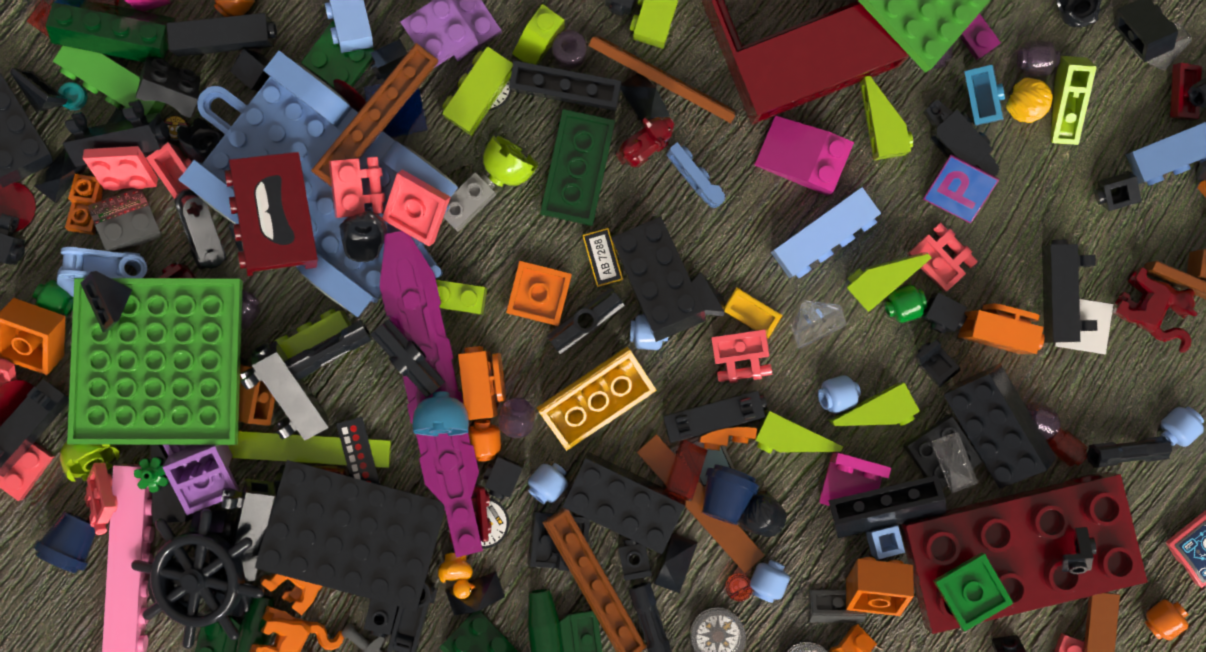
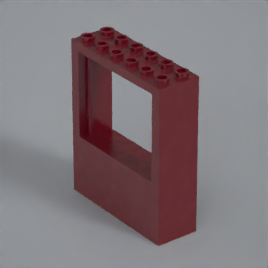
M701 0L751 125L857 84L866 76L874 77L895 69L910 57L858 0L745 46H742L724 0Z

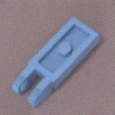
M678 142L668 150L666 156L705 203L712 208L719 207L726 198L720 186L711 185L709 182L710 176L701 166L698 168L692 161L693 155L687 147H681Z

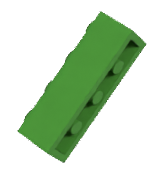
M62 46L53 60L54 63L61 66L59 72L72 80H75L76 77L84 81L83 87L96 95L99 91L106 94L105 101L117 108H120L121 105L130 107L128 104L130 101L140 100L135 98L140 82L139 77L101 53ZM140 100L143 104L145 115L160 113L166 104L160 101Z

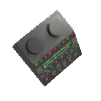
M135 188L88 205L106 251L119 253L162 237L142 189Z

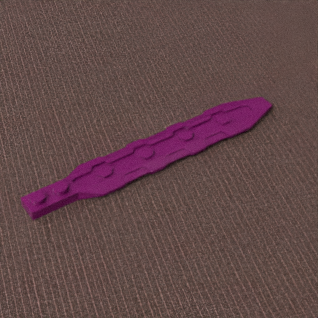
M403 231L388 233L385 237L379 285L386 316H389L391 321L408 340L411 339L420 347L427 357L426 360L445 380V383L435 392H449V397L458 399L463 403L462 394L458 391L451 360L453 358L449 338H446L439 307L441 301L435 274L410 235ZM403 376L409 402L407 408L412 424L414 411L418 404L426 399V397L407 376ZM448 433L439 434L438 436L416 434L421 454L419 460L424 482L430 491L444 504L456 558L483 551L471 500L479 469L474 447L470 444L468 433L448 436Z

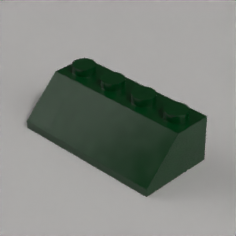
M56 0L52 4L46 28L52 44L145 62L147 57L165 60L169 46L167 23H174L175 18L91 0Z

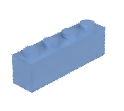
M1206 122L1126 154L1132 172L1137 176L1138 184L1147 182L1148 186L1165 180L1163 175L1173 171L1174 175L1190 170L1189 164L1198 160L1200 163L1206 161Z

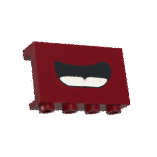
M299 152L230 159V170H224L227 187H233L234 197H229L231 214H237L239 223L233 224L235 240L242 241L243 251L238 252L240 269L246 268L247 276H253L255 271L305 265V269L316 268L318 258Z

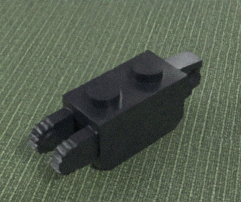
M938 99L923 111L934 128L930 132V140L947 159L952 154L993 176L998 175L1000 166L989 154L994 150L989 145L990 140L982 132H977L971 125L972 120L964 112L960 113L958 109L952 112Z

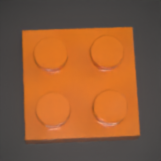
M519 261L506 313L559 326L572 274Z

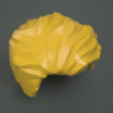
M1023 78L1014 85L1013 93L1006 103V108L1015 120L1032 123L1041 119L1049 112L1053 96L1045 82L1033 78Z

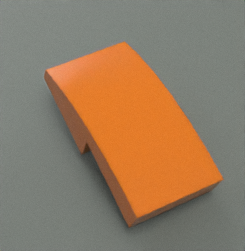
M75 174L68 197L72 202L65 225L68 231L95 235L96 227L88 205L102 201L103 187L96 177Z
M734 427L716 430L698 437V443H704V449L720 451V446H727L728 437L732 436V442L748 444L749 439H756L757 428Z

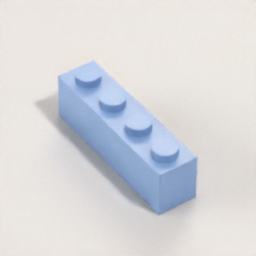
M329 0L328 3H325L328 19H333L335 27L330 28L333 43L339 44L341 53L373 48L372 34L364 0Z
M861 187L774 249L771 254L789 278L796 275L799 279L812 270L809 266L817 259L821 263L833 255L832 248L838 244L844 247L855 239L853 233L862 228L865 232L877 223L875 218L881 212L863 187Z

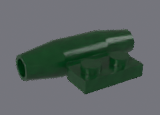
M538 589L528 593L527 626L531 652H603L599 621L592 609L572 612L559 620L550 589Z
M263 595L262 598H253L249 611L245 613L241 623L234 616H229L240 633L237 640H231L219 622L201 627L195 652H249L252 644L269 645L272 633L267 635L261 632V629L266 624V620L262 619L267 606L274 608L275 598Z

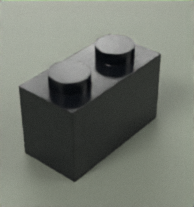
M1136 0L1117 9L1115 29L1144 62L1174 50L1178 29L1175 23L1165 17L1157 4H1154L1151 0Z

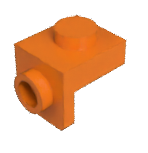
M857 624L850 628L838 646L830 648L828 652H871L877 643Z

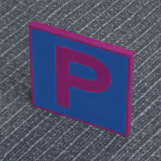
M950 154L923 197V200L971 224L999 182V178Z

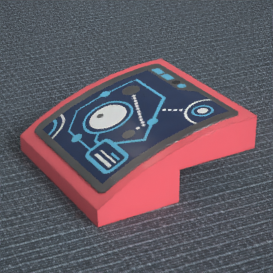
M1206 510L1165 542L1175 559L1184 565L1193 582L1201 588L1206 585Z

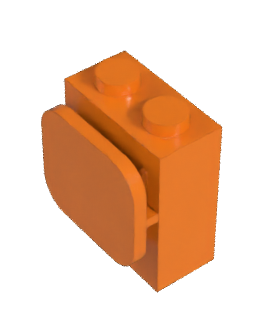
M994 303L983 305L982 311L965 312L964 314L967 315V318L958 334L960 339L1017 354H1037L1038 350L1042 348L1045 339L1044 334H1042L1044 327L1031 324V322L1039 321L1040 315Z
M483 346L464 348L465 353L458 354L463 401L468 411L469 420L495 417L498 415L495 394H497L498 402L506 400L501 353L492 354L493 361H491L490 351H484Z

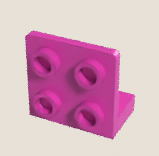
M832 452L819 502L830 506L828 500L879 489L882 477L889 478L891 468L843 453Z

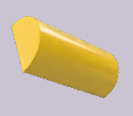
M627 346L540 404L537 410L567 451L657 390Z

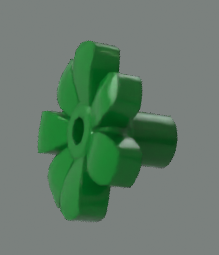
M154 457L151 462L149 459H143L139 462L142 469H136L134 477L141 478L137 483L141 490L149 487V491L154 493L160 490V486H167L169 480L164 476L166 474L162 468L163 466H160L162 463L160 458Z

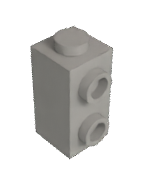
M475 172L452 195L448 203L450 208L445 213L444 218L459 232L496 196V193L492 190L495 184L485 174L480 177Z

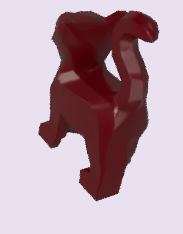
M656 117L650 120L644 118L643 124L645 128L623 142L615 156L622 165L627 162L630 167L639 168L649 160L648 158L656 151L660 152L669 145L667 141L672 136L675 125L670 117Z
M1141 267L1133 271L1127 282L1140 291L1142 296L1139 302L1136 303L1131 300V296L1128 293H1120L1115 301L1117 307L1112 313L1126 322L1136 324L1138 328L1146 330L1157 340L1166 342L1179 338L1181 340L1179 352L1185 353L1191 347L1192 339L1190 334L1185 329L1177 327L1163 331L1160 326L1169 307L1182 318H1186L1188 315L1197 316L1198 313L1194 310L1196 304L1194 300L1195 292L1188 288L1177 291L1165 282L1153 280L1147 277V270Z

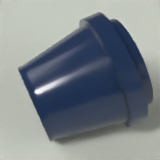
M715 464L714 468H707L705 474L707 482L702 513L717 520L737 525L753 494H757L759 485L755 484L756 479L748 474Z
M64 511L42 539H37L33 546L37 551L35 555L56 567L72 573H77L78 570L85 571L89 564L87 558L96 534L95 529L91 527L89 521Z

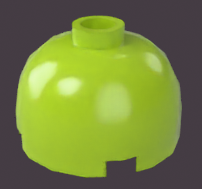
M492 136L483 152V163L487 172L490 173L489 179L501 187L503 184L517 186L526 182L537 169L538 163L531 155L525 158L521 152L522 148L500 136H497V138Z
M66 441L60 450L62 469L66 477L76 482L74 478L82 477L83 481H87L94 463H105L108 471L112 467V464L109 462L114 457L117 460L120 457L116 445L67 444Z

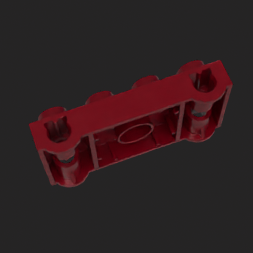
M1113 472L1080 476L1063 483L946 510V514L899 524L908 562L910 565H913V582L924 628L932 634L960 628L933 580L981 552L988 558L1013 602L1012 605L982 622L1148 582L1121 474ZM1087 527L1089 538L1094 537L1096 543V554L1093 555L1092 569L1082 574L1062 572V556L1076 554L1073 541L1075 528Z

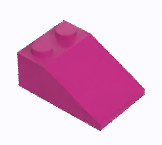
M775 116L754 165L829 196L834 192L854 142L829 131Z

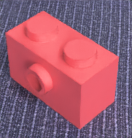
M168 142L160 150H156L146 157L174 199L180 191L190 189L178 180L192 163V160L190 158L187 159L179 147Z

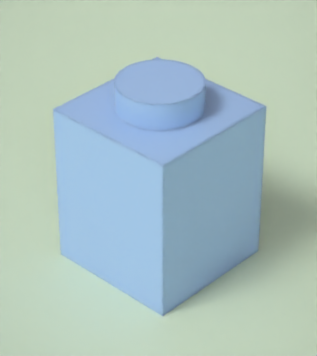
M898 525L866 532L871 555L875 558L882 559L905 553Z

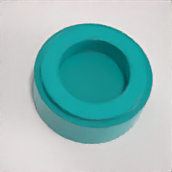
M67 82L58 90L60 94L68 99L67 103L62 106L69 110H79L87 103V92L84 87L77 83Z

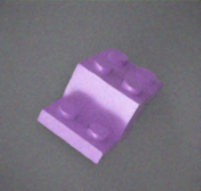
M433 0L400 22L414 44H419L438 59V64L435 67L452 56L459 62L502 33L482 0Z
M163 445L168 458L162 468L186 515L221 502L223 488H231L240 492L228 467L233 456L228 445Z

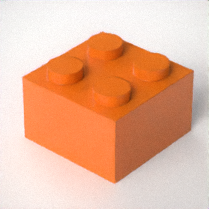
M13 298L0 311V358L48 375L64 357L66 316Z
M872 557L857 559L846 578V610L901 616L914 597L913 565L904 564V562L899 560L883 562L877 561Z

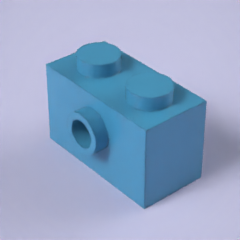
M993 65L964 71L975 125L1004 120L1000 100L1005 99L1003 84H997Z

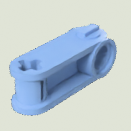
M77 247L61 248L63 265L62 270L59 271V277L64 279L86 278L93 271H98L109 278H143L147 272V264L144 257L140 256V253H118ZM132 265L136 269V276L128 275L124 270V266Z

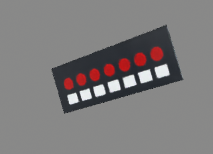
M363 417L337 423L350 477L380 485Z

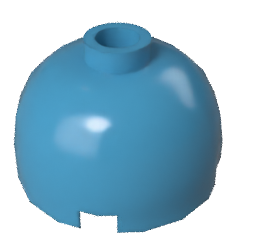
M434 392L431 398L422 400L414 411L412 427L415 434L438 436L439 434L448 433V436L468 433V411L465 405L458 399L449 397V392Z

